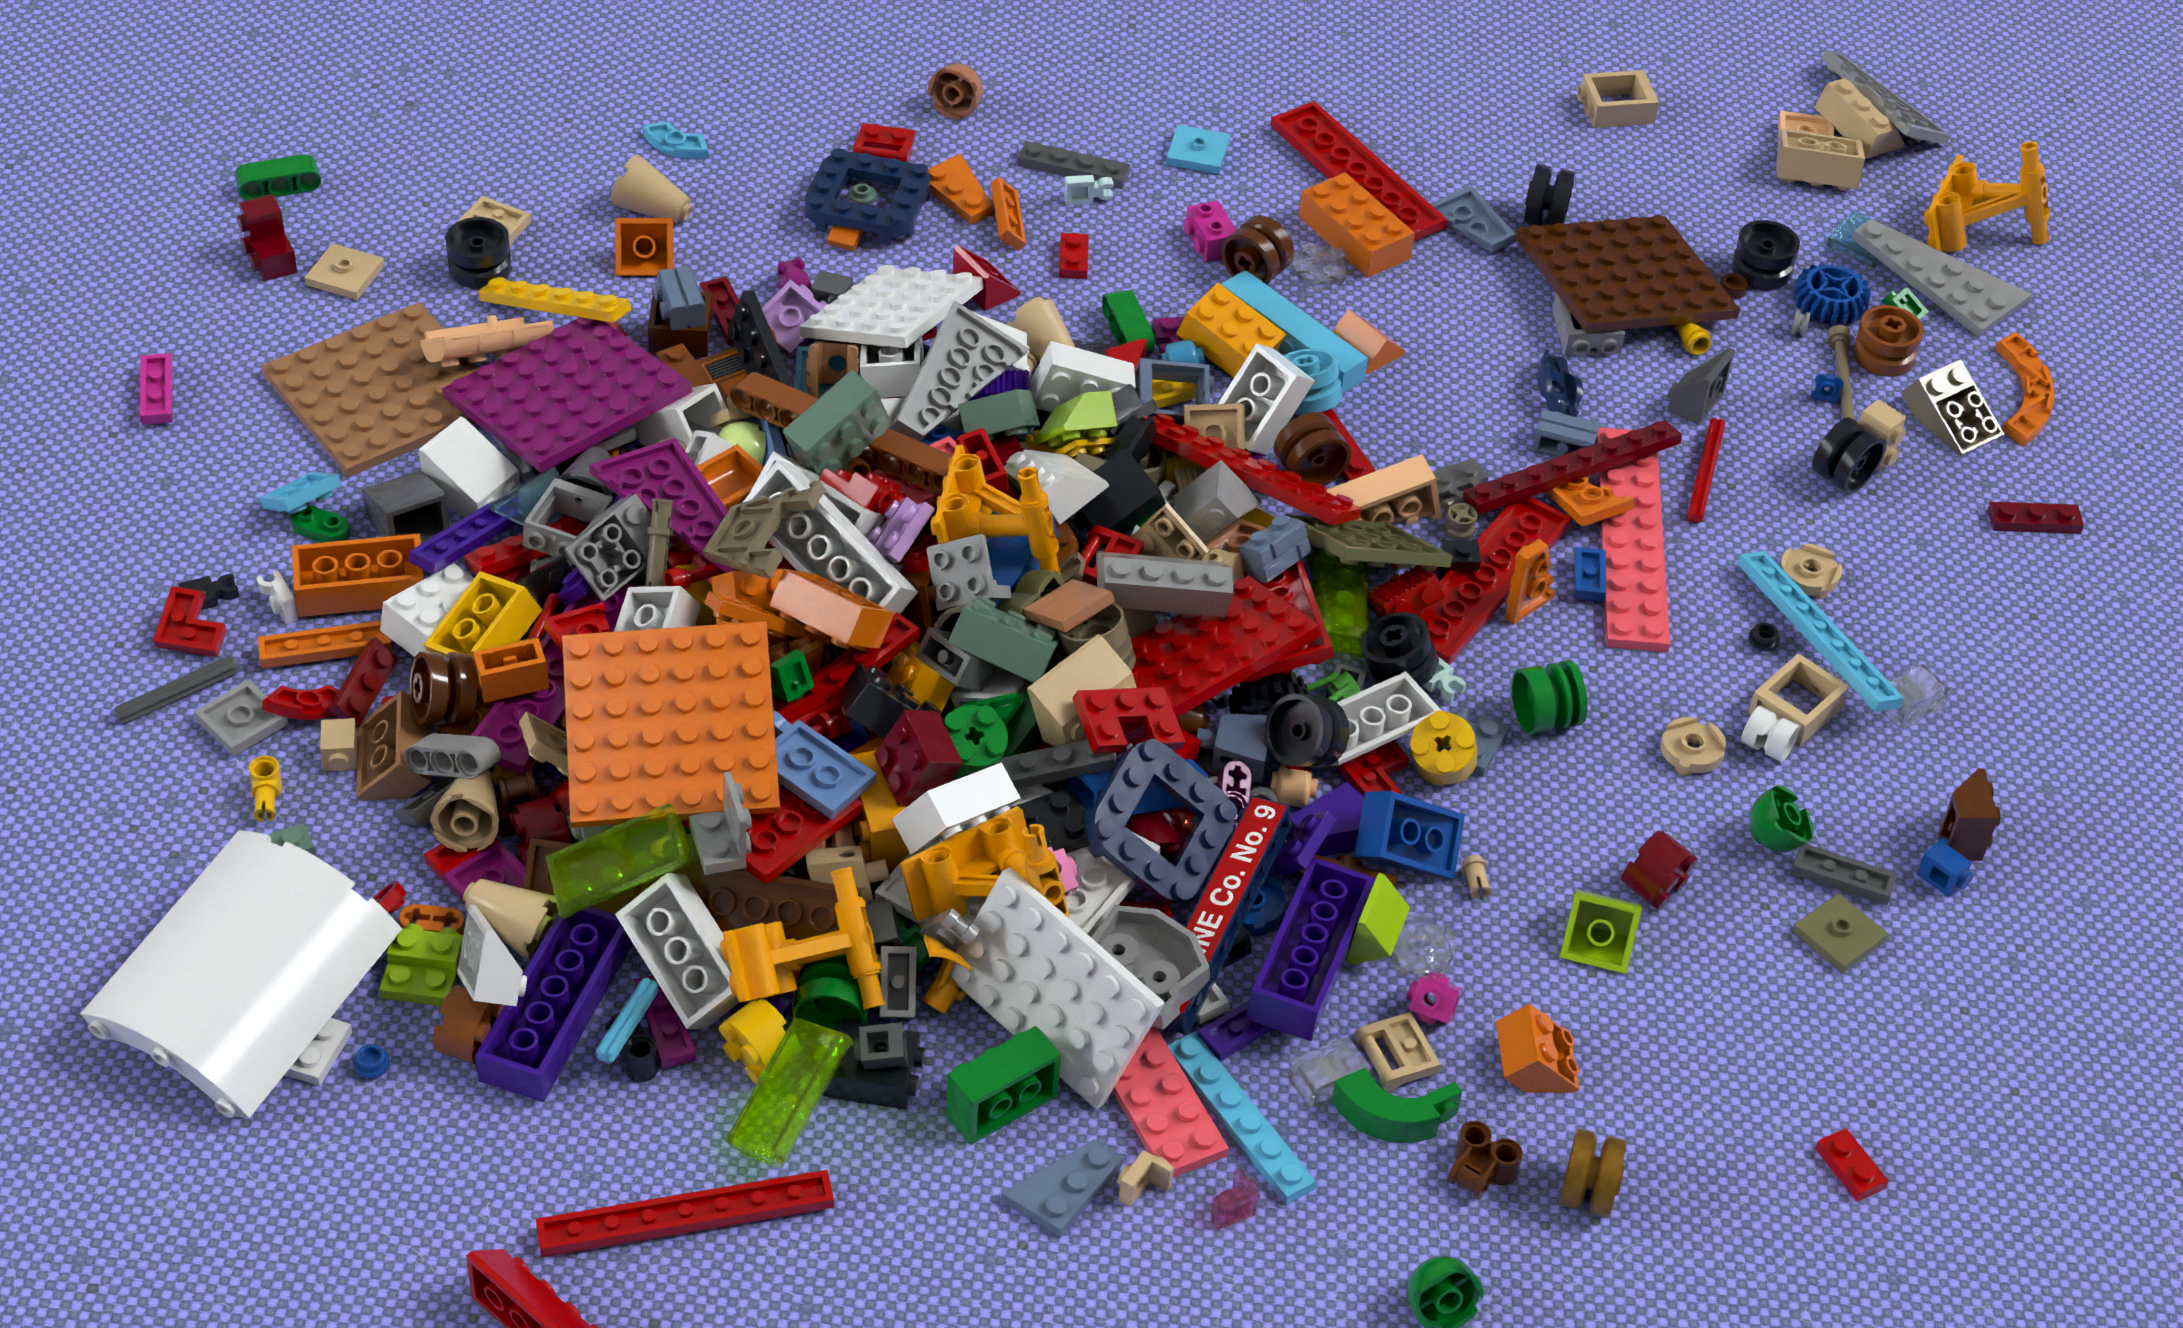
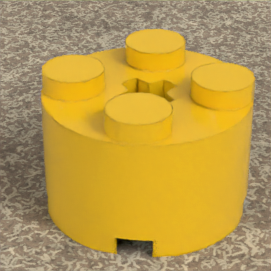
M1436 711L1420 721L1415 727L1411 736L1410 747L1415 767L1422 778L1431 784L1444 786V784L1463 782L1472 774L1477 764L1478 751L1474 731L1466 720L1452 713ZM1447 746L1450 747V750H1449V751L1446 750V749H1443L1441 752H1439V750H1438V749L1441 748V747H1442V748H1445V747H1447Z
M763 998L758 1001L757 999L750 1001L719 1026L721 1034L727 1041L722 1046L726 1055L733 1062L740 1060L746 1066L745 1071L756 1084L768 1078L799 1054L800 1047L794 1033L787 1036L782 1027L787 1023L783 1016Z

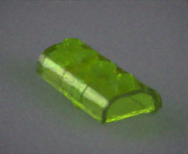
M1318 548L1312 552L1308 560V568L1314 577V580L1309 581L1333 651L1365 658L1361 648L1363 633L1369 626L1368 594L1370 565L1366 561H1359L1358 565L1345 564L1340 562V557L1325 554L1324 548Z
M667 803L546 856L559 916L567 918L639 885H644L666 873L690 865L692 863V856L683 823L679 815H677L675 808L670 803Z
M795 1017L765 1071H761L758 1076L759 1081L725 1142L748 1157L773 1167L783 1168L819 1100L828 1088L843 1057L852 1045L853 1040L847 1034Z

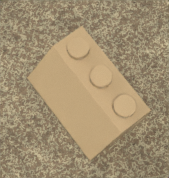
M1843 78L1826 84L1814 108L1827 121L1831 122L1844 138L1862 140L1865 159L1903 147L1904 142L1897 128L1872 105L1869 99L1865 98L1854 87L1852 82Z
M1781 128L1776 160L1777 177L1790 183L1799 180L1806 181L1808 184L1817 187L1826 184L1833 185L1835 188L1848 191L1851 188L1858 189L1865 161L1862 140Z
M1097 634L1027 688L1042 740L1053 746L1087 739L1072 699L1077 690L1137 688L1132 671L1101 635Z

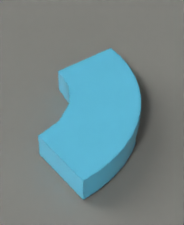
M669 121L642 125L644 137L657 150L683 159H709L708 148L702 134L684 133L675 129Z

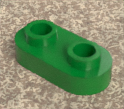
M307 505L304 510L293 513L290 516L293 531L321 543L344 541L350 537L348 520L343 516L321 508Z

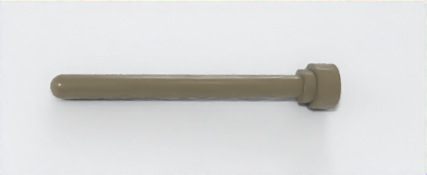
M1835 325L1828 330L1827 338L1829 346L1835 350L1838 377L1844 383L1843 387L1840 388L1843 418L1850 417L1855 420L1846 350L1851 343V334L1848 327Z

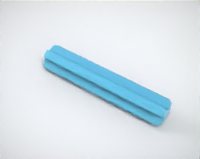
M644 978L640 981L598 1045L596 1052L597 1058L600 1061L604 1060L607 1063H611L615 1060L658 994V983L655 980L651 981L648 978Z

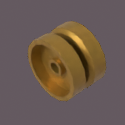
M1577 1128L1559 1205L1577 1210L1583 1203L1586 1189L1592 1190L1589 1201L1590 1212L1609 1218L1615 1196L1619 1194L1625 1169L1623 1161L1627 1140L1608 1136L1603 1142L1600 1156L1594 1155L1597 1144L1595 1132Z

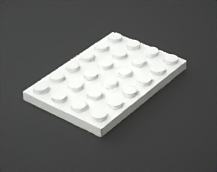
M883 265L878 267V270L871 275L866 276L863 281L852 286L849 291L838 296V299L831 304L824 306V309L817 314L810 316V319L799 326L800 337L907 348L941 322L955 301L963 305L984 288L983 278L972 276L969 272L946 274L945 270L925 272L917 267L895 269L893 265Z
M1011 867L1001 872L973 922L980 929L978 934L968 946L963 944L956 952L973 969L970 972L967 968L955 962L949 976L1011 1034L1015 1035L1020 1031L1025 1032L1037 1026L1061 1053L1059 1077L1097 1109L1106 1102L1165 1002Z

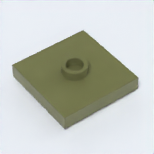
M1837 893L1795 923L1792 930L1796 936L1841 973H1844L1885 943L1889 935L1840 893Z

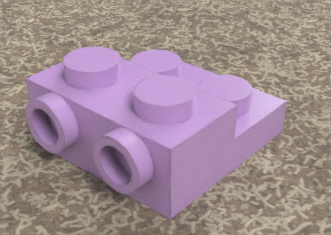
M790 279L762 307L769 326L775 332L777 345L793 358L796 355L797 346L804 347L810 340L814 342L819 340L800 337L799 326L810 319V316L824 309V306L828 304L823 300L819 303L813 298V293L805 285L801 284L798 286Z
M908 497L900 499L898 502L894 500L884 513L887 519L882 527L876 526L867 539L891 564L898 563L906 554L935 508L926 502L916 504Z

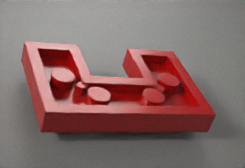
M1164 687L1077 690L1072 697L1093 754L1124 751L1128 744L1120 724L1141 723L1147 740L1155 739L1172 750L1181 749L1186 742Z

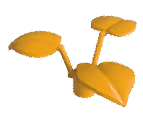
M914 921V923H916L918 926H920L921 928L923 927L922 925ZM925 934L923 939L929 956L942 957L944 960L936 979L922 1000L941 1013L946 1014L955 999L962 1002L967 995L964 990H958L957 982L949 976L955 962L967 968L970 972L973 968L954 949L947 948L937 939Z

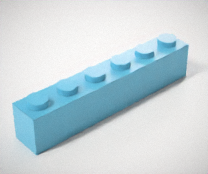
M1244 270L1221 284L1286 333L1279 347V350L1285 355L1297 350L1312 348L1333 352L1338 357V378L1341 381L1342 394L1365 380L1368 357L1251 273Z

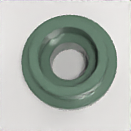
M861 183L849 189L848 198L855 203L873 205L876 199V191L873 187Z

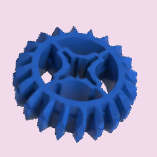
M1821 262L1819 266L1811 265L1809 269H1803L1795 282L1793 300L1796 301V307L1801 309V314L1810 312V320L1817 319L1820 321V324L1826 322L1831 326L1834 323L1839 325H1845L1846 322L1853 324L1855 320H1861L1863 314L1868 309L1871 289L1868 288V281L1862 280V274H1855L1854 269L1848 270L1844 268V265L1840 267L1835 266L1833 262L1830 265H1825Z

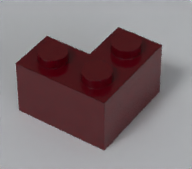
M273 194L240 202L241 215L237 216V222L240 231L244 232V237L240 238L244 254H250L249 259L253 271H259L264 282L297 273L295 252L285 234L282 211Z

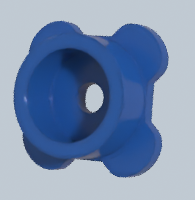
M1818 374L1815 377L1816 384L1815 389L1811 391V397L1816 401L1823 399L1828 400L1831 404L1837 403L1840 399L1839 390L1844 385L1843 380L1831 374ZM1829 387L1830 390L1826 391L1824 388Z

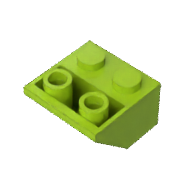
M1111 391L1083 393L1055 407L1036 436L1035 444H1048L1049 449L1063 447L1066 445V442L1074 440L1098 439L1107 436L1106 431L1117 427Z

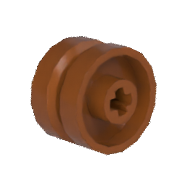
M1881 305L1870 308L1863 314L1859 325L1858 335L1852 350L1854 359L1862 368L1876 375L1895 377L1906 374L1914 365L1924 333L1921 321L1908 310L1896 306Z

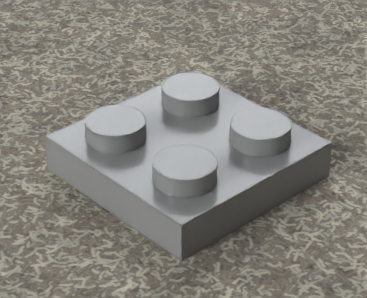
M250 680L243 682L194 711L195 720L233 757L289 724L287 717L278 716L261 709L263 699L267 696Z

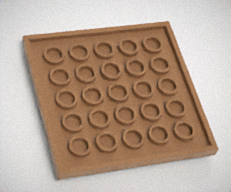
M420 302L261 365L262 375L347 478L424 446L459 417L465 418L471 425L476 424V422L444 399L441 388L451 384L456 379L475 372L479 368L473 362L469 363L468 357L459 358V365L446 367L441 366V361L429 362L426 359L420 340L425 339V332L443 328Z

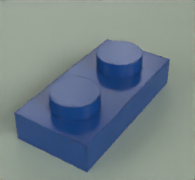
M1575 547L1573 598L1604 602L1606 596V550Z

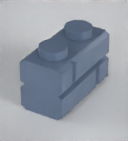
M684 266L678 267L675 270L672 268L659 270L657 273V283L653 284L655 300L662 301L660 302L662 319H668L673 331L686 329L687 326L691 328L704 326L706 323L705 303L692 268Z
M1543 409L1536 428L1532 451L1547 453L1557 457L1577 451L1580 448L1592 446L1597 442L1601 423Z
M1286 515L1278 516L1272 520V525L1263 531L1251 534L1250 540L1239 547L1242 559L1245 561L1243 564L1246 575L1257 581L1268 583L1312 552L1309 540L1306 538L1308 535L1305 523Z

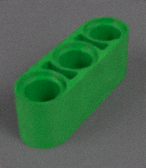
M307 154L240 165L234 174L239 194L247 201L271 194L274 197L310 192L317 189L321 184L316 160Z
M1132 290L1103 294V313L1118 345L1120 346L1138 339L1147 340L1146 353L1154 352V335Z

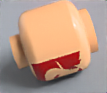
M1282 764L1278 771L1273 770L1270 789L1275 792L1279 803L1289 805V807L1304 808L1307 806L1309 798L1316 799L1318 779L1312 778L1310 768Z

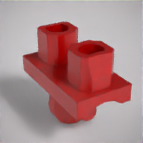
M839 699L833 700L789 721L793 725L797 720H800L829 741L852 730L843 714Z

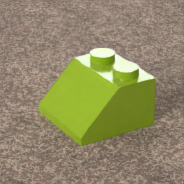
M1576 889L1560 958L1626 974L1642 905Z

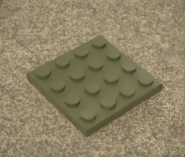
M1286 515L1305 523L1308 535L1306 538L1311 546L1324 548L1325 554L1340 557V562L1345 564L1358 565L1359 561H1366L1367 564L1372 566L1385 567V563H1393V566L1403 569H1411L1412 565H1419L1420 568L1430 571H1437L1438 567L1451 566L1453 555L1388 522L1354 520L1331 525L1312 516Z

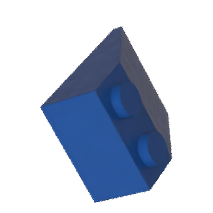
M1393 791L1365 792L1354 857L1389 867L1455 879L1465 814Z

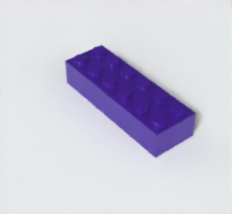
M1314 857L1312 858L1253 985L1245 1019L1312 1041L1349 954L1358 921L1376 878Z
M568 899L566 900L523 975L527 976L524 996H518L517 1006L505 1005L475 1055L479 1082L541 1102L546 1100L632 947L630 937L615 914Z

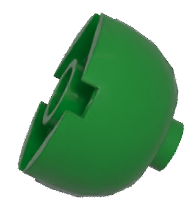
M1776 785L1765 791L1755 800L1750 810V832L1752 837L1759 844H1763L1768 849L1776 852L1795 850L1807 844L1808 840L1814 836L1813 823L1807 809L1804 808L1800 811L1795 804V801L1799 798L1787 787Z
M1435 1256L1415 1268L1409 1278L1406 1295L1413 1315L1424 1328H1459L1475 1316L1478 1311L1475 1305L1479 1300V1296L1483 1299L1484 1291L1477 1275L1462 1260L1449 1256Z

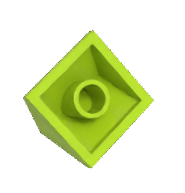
M1378 873L1358 921L1346 963L1354 965L1391 957L1410 906L1384 874Z

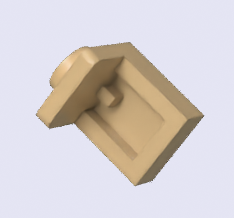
M730 396L726 399L728 408L708 417L711 429L724 428L730 423L748 422L756 418V416L738 409L730 400Z
M1143 1150L1131 1166L1126 1165L1122 1169L1118 1177L1117 1184L1120 1185L1119 1201L1131 1207L1149 1182L1168 1191L1172 1186L1174 1167L1164 1158L1154 1156Z

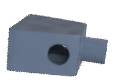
M1223 714L1220 717L1218 731L1199 728L1197 738L1201 740L1200 748L1214 750L1212 767L1220 771L1229 762L1240 761L1249 768L1251 781L1262 783L1269 751L1265 741L1264 729L1267 715Z

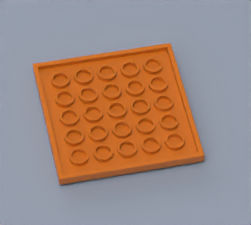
M767 621L562 635L571 828L689 819L690 815L724 812V772H731L734 783H740L743 792L742 807L748 808L750 815L780 812Z

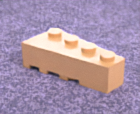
M1423 454L1327 489V492L1334 496L1340 494L1353 499V504L1362 508L1358 520L1388 523L1405 521L1406 525L1418 523L1419 518L1430 516L1432 520L1442 518L1436 478Z

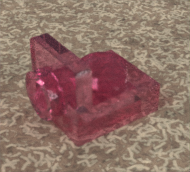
M1242 1168L1234 1171L1232 1190L1223 1191L1213 1198L1210 1220L1217 1230L1256 1214L1257 1199L1260 1197L1259 1189L1252 1178L1248 1179Z

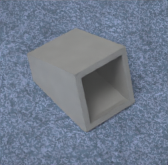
M1220 460L1175 494L1173 509L1205 544L1261 505L1262 500Z

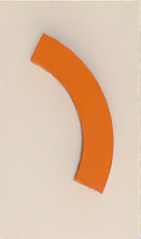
M2014 332L1998 341L1994 350L2009 362L2022 385V405L2017 413L2003 424L2002 431L2024 447L2042 431L2049 419L2054 403V385L2048 367L2043 365L2038 358L2039 353L2027 340L2017 332Z

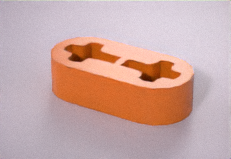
M411 904L403 908L399 914L401 928H405L407 924L413 923L415 919H420L417 920L416 924L422 926L425 931L439 932L440 929L446 928L448 923L453 922L449 928L456 930L459 935H464V915L455 908Z

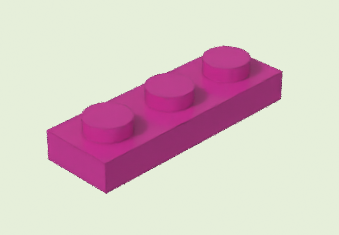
M171 353L141 355L140 357L141 425L173 422V361Z

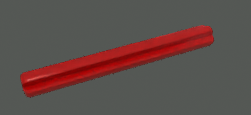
M1716 417L1710 419L1687 514V519L1690 522H1702L1725 427L1724 420H1718Z

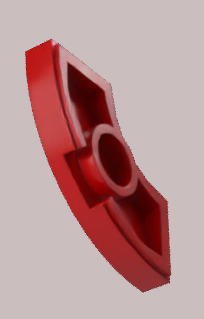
M282 685L263 699L261 709L292 719L315 720L336 716L329 710V707L339 690L330 685L315 690H296Z

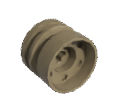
M1116 603L1109 605L1067 632L1058 630L1066 658L1098 634L1108 642L1130 670L1135 665L1136 658L1130 636L1128 635L1124 612Z

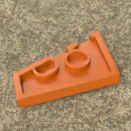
M961 153L928 169L930 193L972 225L992 215L993 205Z
M1588 477L1545 491L1552 500L1582 527L1634 509L1633 498L1627 495L1620 498L1614 495L1613 489L1603 485L1599 488L1588 483Z
M1540 539L1529 546H1523L1515 556L1516 564L1511 577V588L1506 600L1507 607L1504 617L1512 625L1555 598V592L1550 588V585L1553 583V577L1548 574L1551 566L1549 547Z

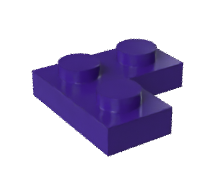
M1329 811L1307 815L1300 822V830L1296 837L1289 842L1283 843L1268 876L1274 878L1306 869L1337 819Z

